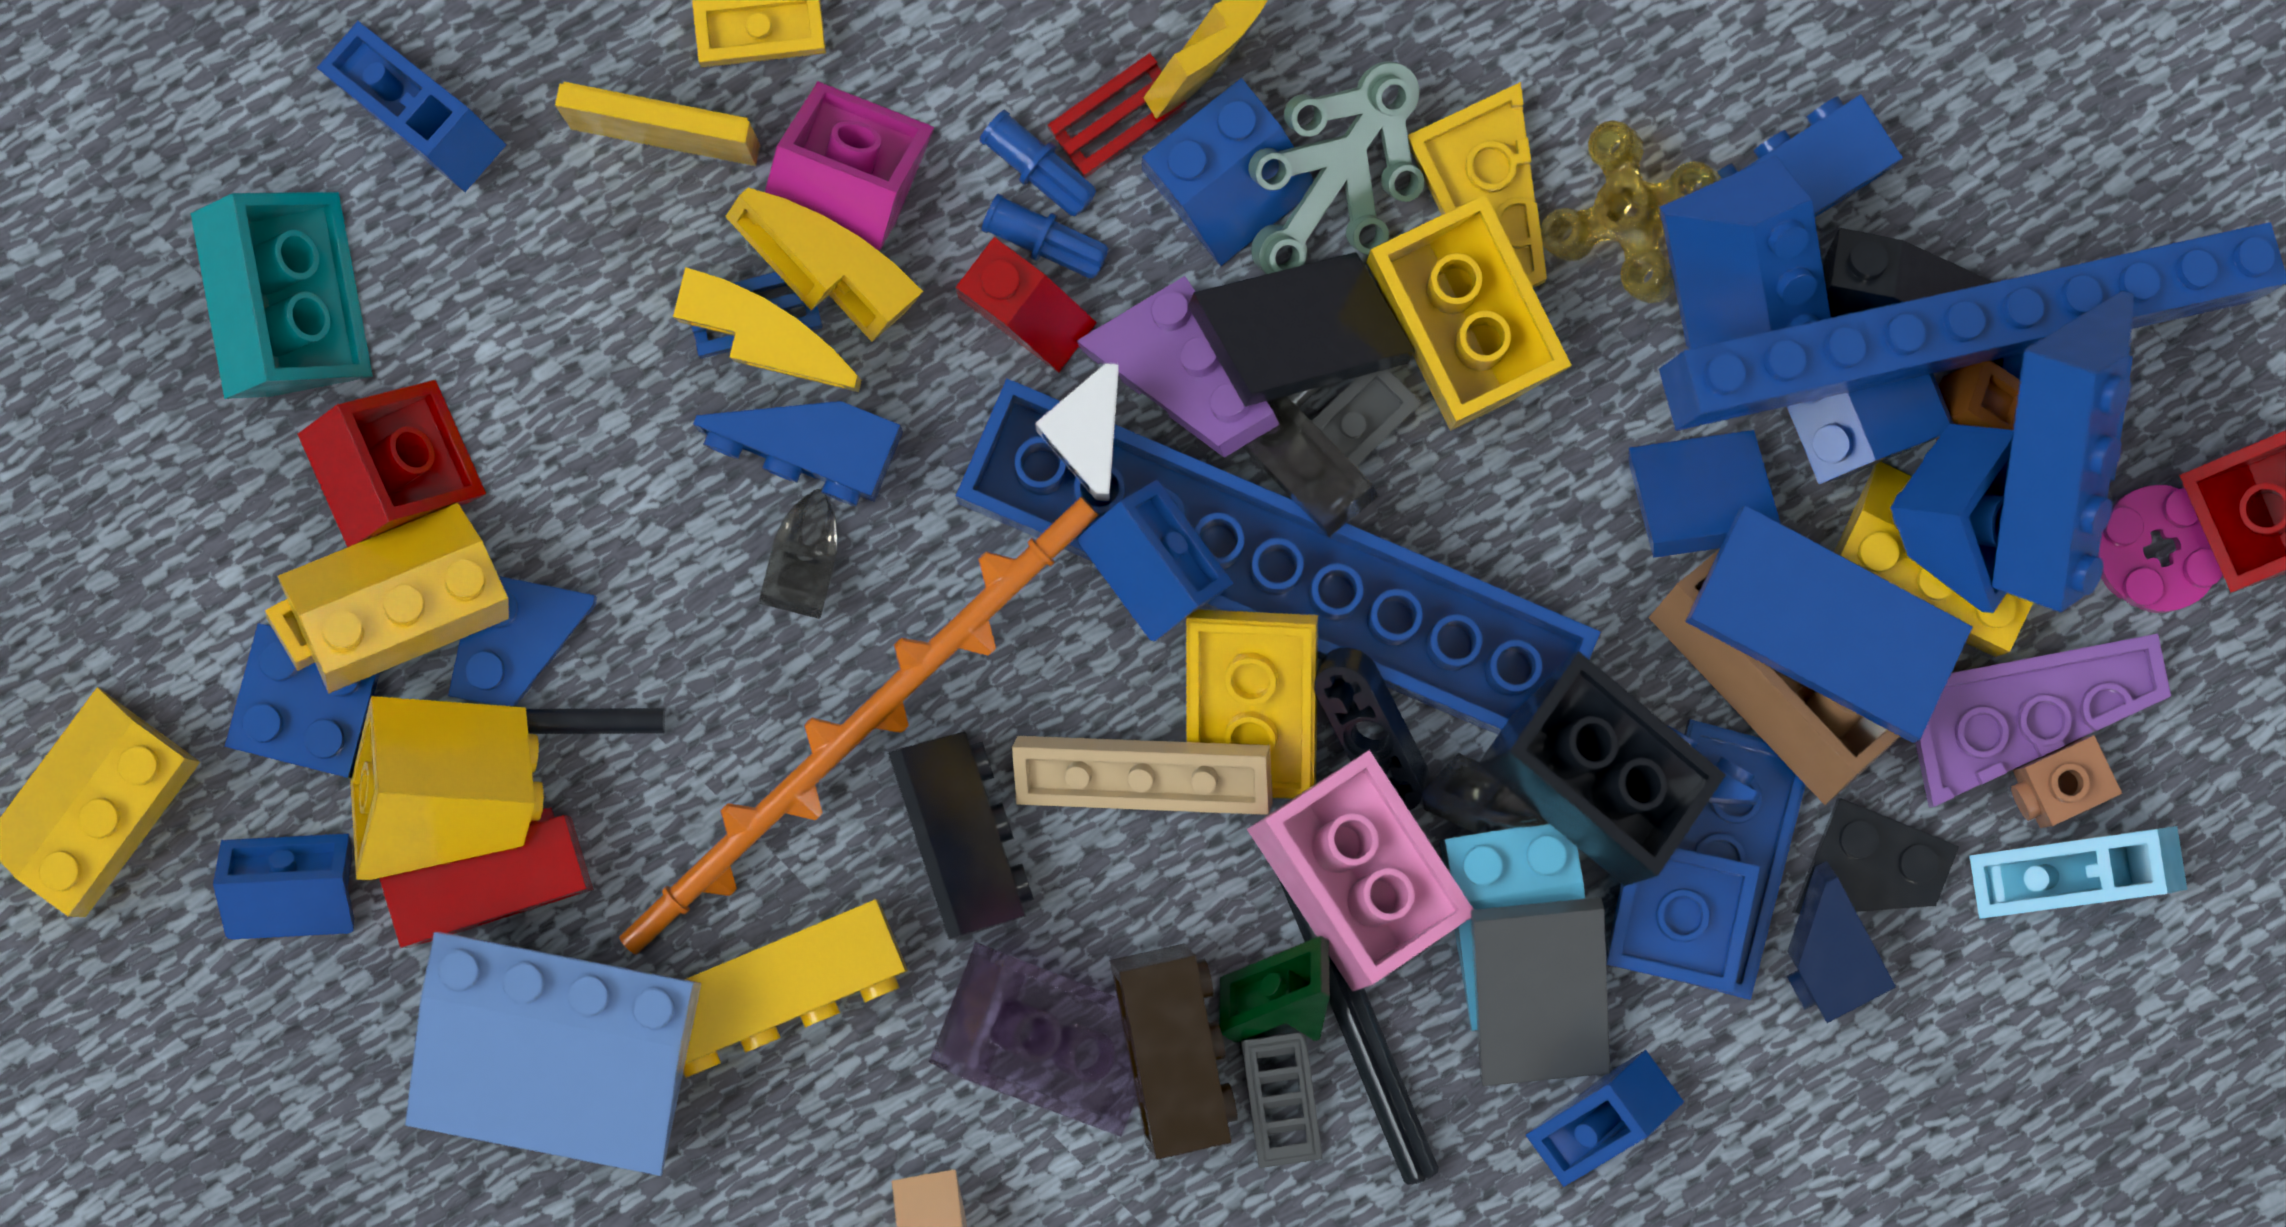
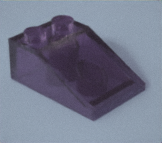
M975 942L929 1063L962 1079L1121 1137L1137 1097L1117 997Z

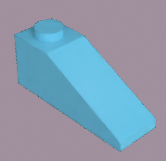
M2177 826L1969 856L1979 919L2188 890Z

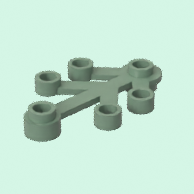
M1393 61L1380 62L1370 67L1361 76L1356 88L1315 98L1307 94H1301L1293 97L1287 103L1284 110L1286 124L1298 134L1306 137L1315 136L1320 133L1328 120L1353 115L1357 116L1343 136L1282 151L1264 148L1252 156L1249 162V174L1254 182L1267 190L1281 189L1289 182L1293 175L1321 169L1285 225H1268L1255 236L1251 247V255L1256 266L1266 274L1305 264L1307 259L1305 242L1343 185H1345L1350 218L1346 228V238L1349 244L1359 252L1369 255L1372 248L1388 241V227L1382 220L1376 217L1367 149L1380 131L1387 164L1381 176V184L1384 191L1401 202L1412 201L1420 195L1424 187V176L1421 170L1411 162L1405 121L1415 110L1419 100V84L1410 69ZM1396 84L1398 87L1396 99L1393 103L1384 105L1382 102L1384 90L1388 86ZM1307 105H1312L1314 108L1313 119L1308 124L1299 126L1297 117L1300 110ZM1271 159H1277L1279 163L1277 173L1270 179H1263L1262 168L1264 164ZM1404 171H1409L1411 176L1408 186L1403 190L1396 191L1395 180L1397 176ZM1374 224V239L1370 243L1361 244L1359 240L1361 230L1366 225ZM1285 245H1291V258L1284 264H1276L1275 257L1277 251Z

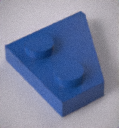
M498 576L508 597L509 619L460 639L448 696L488 705L516 707L532 687L534 680L563 648V644L584 617L593 610L596 605L597 596Z

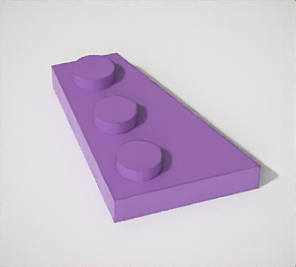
M1186 276L1077 340L1081 350L1098 365L1100 363L1103 365L1105 363L1119 364L1118 376H1120L1125 385L1139 395L1143 393L1167 411L1171 419L1224 458L1280 425L1267 401L1246 407L1242 403L1188 307L1195 290Z

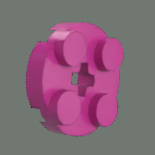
M2168 485L2146 486L2124 495L2113 504L2109 523L2101 536L2098 557L2103 560L2101 579L2109 591L2118 598L2125 600L2131 606L2148 612H2172L2199 601L2220 580L2223 574L2185 488L2178 489ZM2160 531L2163 539H2173L2176 550L2169 554L2170 566L2161 567L2160 561L2157 558L2147 559L2145 557L2143 547L2152 543L2151 532Z

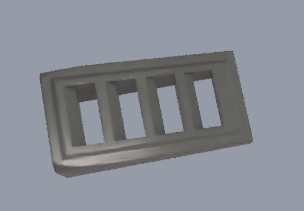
M1293 1032L1240 1041L1259 1168L1323 1159L1306 1035L1301 1032ZM1294 1053L1296 1066L1263 1071L1258 1069V1058ZM1298 1079L1299 1091L1262 1097L1261 1084ZM1299 1104L1302 1106L1303 1117L1269 1122L1265 1120V1109ZM1305 1130L1307 1142L1269 1148L1268 1135Z

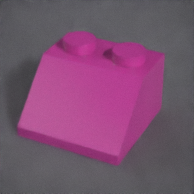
M817 81L776 147L765 193L785 198L824 215L858 235L880 251L897 222L934 127Z

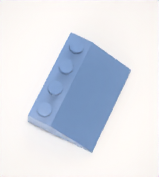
M434 932L420 1000L405 1126L662 1176L701 983L450 933Z

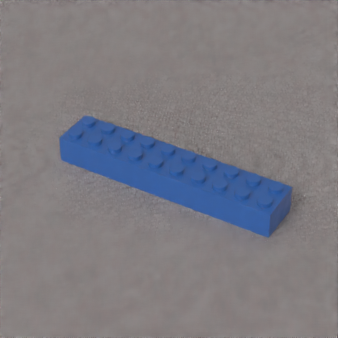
M1006 378L955 495L959 505L1036 538L1082 496L1098 512L1099 516L1071 541L1064 550L1091 561L1078 543V537L1118 502L1157 479L1234 583L1218 597L1200 608L1205 610L1318 615L1319 659L1323 660L1330 651L1337 648L1346 647L1362 651L1374 661L1387 688L1497 735L1512 714L1574 653L1580 651L1590 659L1601 631L1116 424L1114 429L1109 501L1096 500L1036 430L1035 423L1061 401Z

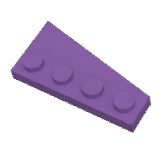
M2153 634L1951 673L1921 739L1915 742L1929 808L1944 803L1961 793L1989 782L2021 765L2064 747L2066 744L2171 697L2159 635Z

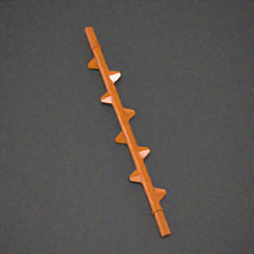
M1081 496L1036 540L1031 538L1027 542L1029 547L1016 559L987 551L983 553L978 560L985 588L929 642L900 638L894 644L900 669L842 725L813 717L809 719L804 726L812 753L756 807L728 803L720 810L727 834L672 887L666 886L662 889L663 895L619 936L622 944L631 953L637 955L680 913L684 915L690 911L689 905L702 892L725 896L733 894L737 887L731 865L784 814L811 820L818 819L823 814L815 785L874 729L902 733L909 726L903 701L958 649L989 656L996 649L989 619L1046 565L1051 567L1055 563L1053 559L1099 516L1098 512Z

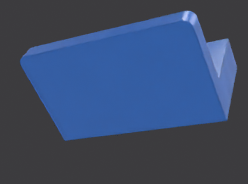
M1157 479L1118 502L1078 537L1080 546L1151 641H1156L1164 636L1188 615L1218 597L1234 584Z
M349 833L221 840L213 887L225 936L228 939L348 934L353 932L355 919L348 891L352 862V845Z

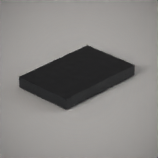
M1357 252L1193 293L1188 304L1191 313L1245 407L1408 364L1415 351Z

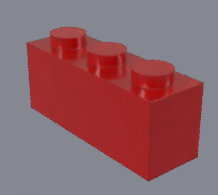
M552 808L542 809L539 821L530 820L522 847L379 878L400 948H412L433 941L434 932L460 933L594 890L572 817L566 815L555 817Z

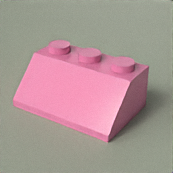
M1370 750L1297 795L1247 829L1317 937L1322 936L1329 941V956L1352 991L1375 984L1471 918V910H1474Z

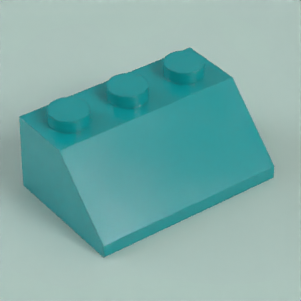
M339 192L231 193L190 213L224 399L272 397L373 376Z

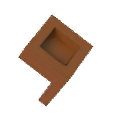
M1992 361L1966 366L1942 378L1938 386L1954 424L2014 430L2021 380Z

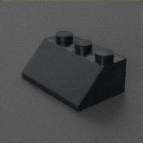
M1580 651L1574 653L1512 714L1478 763L1624 886L1657 877L1726 776L1719 768Z
M961 732L888 752L948 940H956L1026 917L1023 903L1032 901L1034 898L1023 864L1010 867L1003 846V842L1014 839L1004 805L1001 802L990 806L983 781L994 778L983 741L971 745L967 733Z

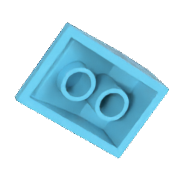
M1548 822L1439 841L1444 865L1474 910L1585 899L1578 848ZM1470 918L1455 928L1454 931L1471 1031L1477 1030Z

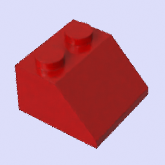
M436 379L337 404L297 434L347 547L455 503L463 506L486 495Z
M2286 430L2179 475L2231 593L2286 574Z

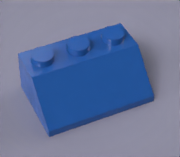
M1773 156L1659 207L1685 342L1688 349L1831 318L1812 199L1777 156Z

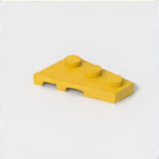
M1521 82L1409 134L1408 141L1413 158L1423 173L1424 180L1441 215L1484 194L1487 195L1534 288L1545 283L1547 274L1538 207L1534 196L1530 166V147L1526 136L1523 114Z

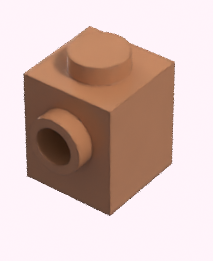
M2095 735L2078 739L2013 770L2018 781L2017 784L2011 786L2016 805L2027 821L2036 818L2040 828L2059 824L2122 794Z

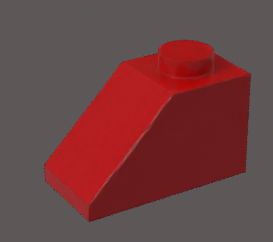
M995 237L992 238L955 287L958 299L1058 373L1061 372L1079 348L1077 340L1089 334L1097 324L1091 316L1044 273Z

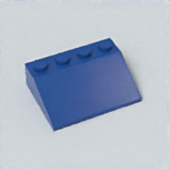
M2126 291L2119 292L2025 349L1992 587L2058 612L2064 611L2085 595H2090L2096 589L2103 572V560L2098 556L2101 536L2112 514V501L2107 498L2110 477L2121 455V441L2117 439L2120 413L2128 402L2131 390V383L2126 378L2130 353L2134 294Z

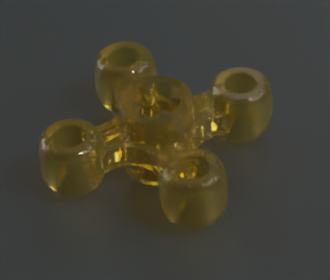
M1616 120L1605 121L1596 126L1591 132L1588 140V152L1592 161L1602 169L1606 177V183L1598 191L1594 206L1585 210L1560 208L1549 213L1543 220L1540 228L1544 248L1556 258L1571 262L1586 257L1594 245L1601 241H1618L1625 255V261L1620 270L1621 283L1625 291L1638 301L1648 304L1658 303L1668 298L1675 288L1670 261L1663 256L1658 244V240L1664 234L1659 207L1692 193L1694 187L1702 182L1701 189L1722 178L1708 164L1691 161L1678 166L1672 173L1671 178L1664 182L1654 184L1645 182L1639 169V163L1644 154L1643 141L1640 135L1624 122ZM1620 142L1618 149L1612 153L1613 147ZM1631 206L1638 208L1637 213L1633 217L1626 215ZM1572 229L1571 235L1563 241L1564 234ZM1653 270L1652 277L1644 283L1647 273Z

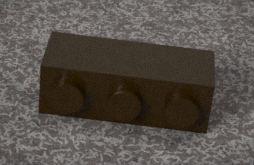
M1183 943L1110 960L1146 1146L1155 1159L1159 1160L1232 1143L1228 1123L1237 1121V1108L1230 1084H1220L1216 1061L1225 1059L1226 1054L1218 1022H1208L1204 998L1213 997L1214 992L1211 974L1205 958L1196 960V955Z

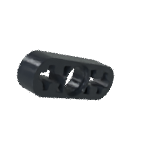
M1345 647L1330 651L1322 661L1315 679L1314 690L1350 761H1353L1370 750L1386 776L1390 769L1393 777L1388 779L1408 810L1414 809L1422 799L1429 778V770L1376 664L1367 654L1357 649ZM1336 675L1342 676L1341 679H1336L1335 677ZM1357 682L1355 692L1350 683ZM1363 721L1377 723L1386 730L1389 737L1382 740L1369 739L1358 731L1356 724ZM1408 782V785H1402L1401 783Z

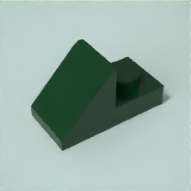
M1319 936L1220 977L1219 1026L1222 1035L1237 1043L1287 1023L1313 1041H1319L1329 1001V941Z

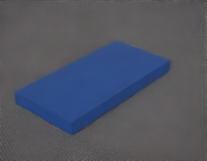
M1746 505L1738 510L1685 620L1686 623L1912 743L1921 739L1973 627Z
M1690 719L1687 722L1684 735L1699 743L1696 750L1715 766L1719 759L1723 757L1755 776L1749 787L1757 791L1761 796L1757 805L1708 802L1677 847L1760 866L1734 993L1714 990L1751 1000L1805 784L1762 738Z

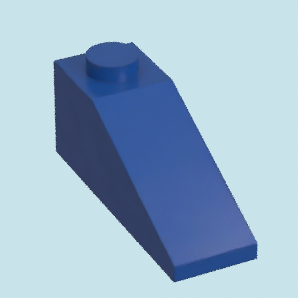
M359 21L354 24L317 67L320 72L464 192L471 187L506 146L466 105Z

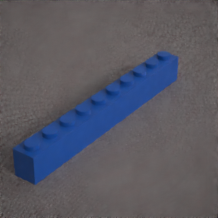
M2268 222L1682 351L1660 367L1659 373L1674 427L1678 431L2025 353V349L2121 291L2134 294L2131 328L2134 329L2254 302L2286 285V271L2272 224Z

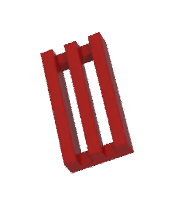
M1148 53L1047 124L1049 131L1083 178L1091 175L1187 107V102L1184 101L1158 119L1155 118L1153 113H1150L1088 158H1085L1080 150L1146 104L1144 96L1162 72L1157 65L1158 62L1151 53ZM1146 74L1151 78V83L1071 138L1066 130Z

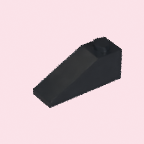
M1839 228L1825 255L1823 264L1831 318L1994 283L1983 276L1904 240Z

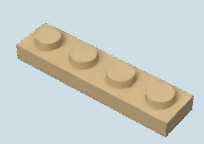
M1017 736L1012 746L1017 805L1269 815L1273 804L1270 745Z

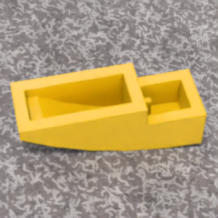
M748 187L737 197L725 216L810 310L830 296L871 342L906 313L923 293V290L894 262L861 237L824 215L785 198Z
M685 267L673 314L677 321L733 335L734 340L729 357L736 363L859 392L862 381L860 377L830 345L800 320L764 297L730 281Z

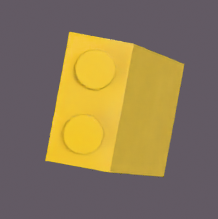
M371 696L350 783L357 880H373L524 845L530 820H540L544 800L542 782L533 781L532 773L535 772L537 767L539 741L537 734H528L526 707Z

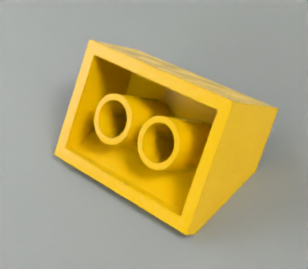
M1486 194L1370 250L1367 264L1387 305L1415 350L1413 357L1450 431L1513 401L1572 366Z
M1883 462L1875 464L1834 553L1973 626L1965 643L1994 657L2009 653L2033 602L2006 593L1994 613L1981 612L1909 558L1899 530L1893 522L1890 507L1898 493L1904 489L1912 476Z
M458 503L278 575L280 585L328 693L509 619L507 594L483 541Z
M97 687L0 817V862L18 881L66 916L86 917L192 775L200 761Z

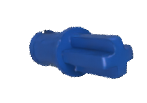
M1002 110L981 134L979 142L987 145L1021 174L1019 181L1023 185L1028 184L1030 181L1070 216H1077L1083 212L1093 200L1096 194L1095 187L1054 153L1056 146L1052 142L1044 145L1013 119L1006 110Z
M999 193L993 199L981 227V231L985 233L989 232L1032 252V260L1038 261L1041 256L1089 279L1095 278L1099 274L1108 253V248L1105 244L1056 222L1058 217L1056 214L1051 213L1047 218L1004 198Z

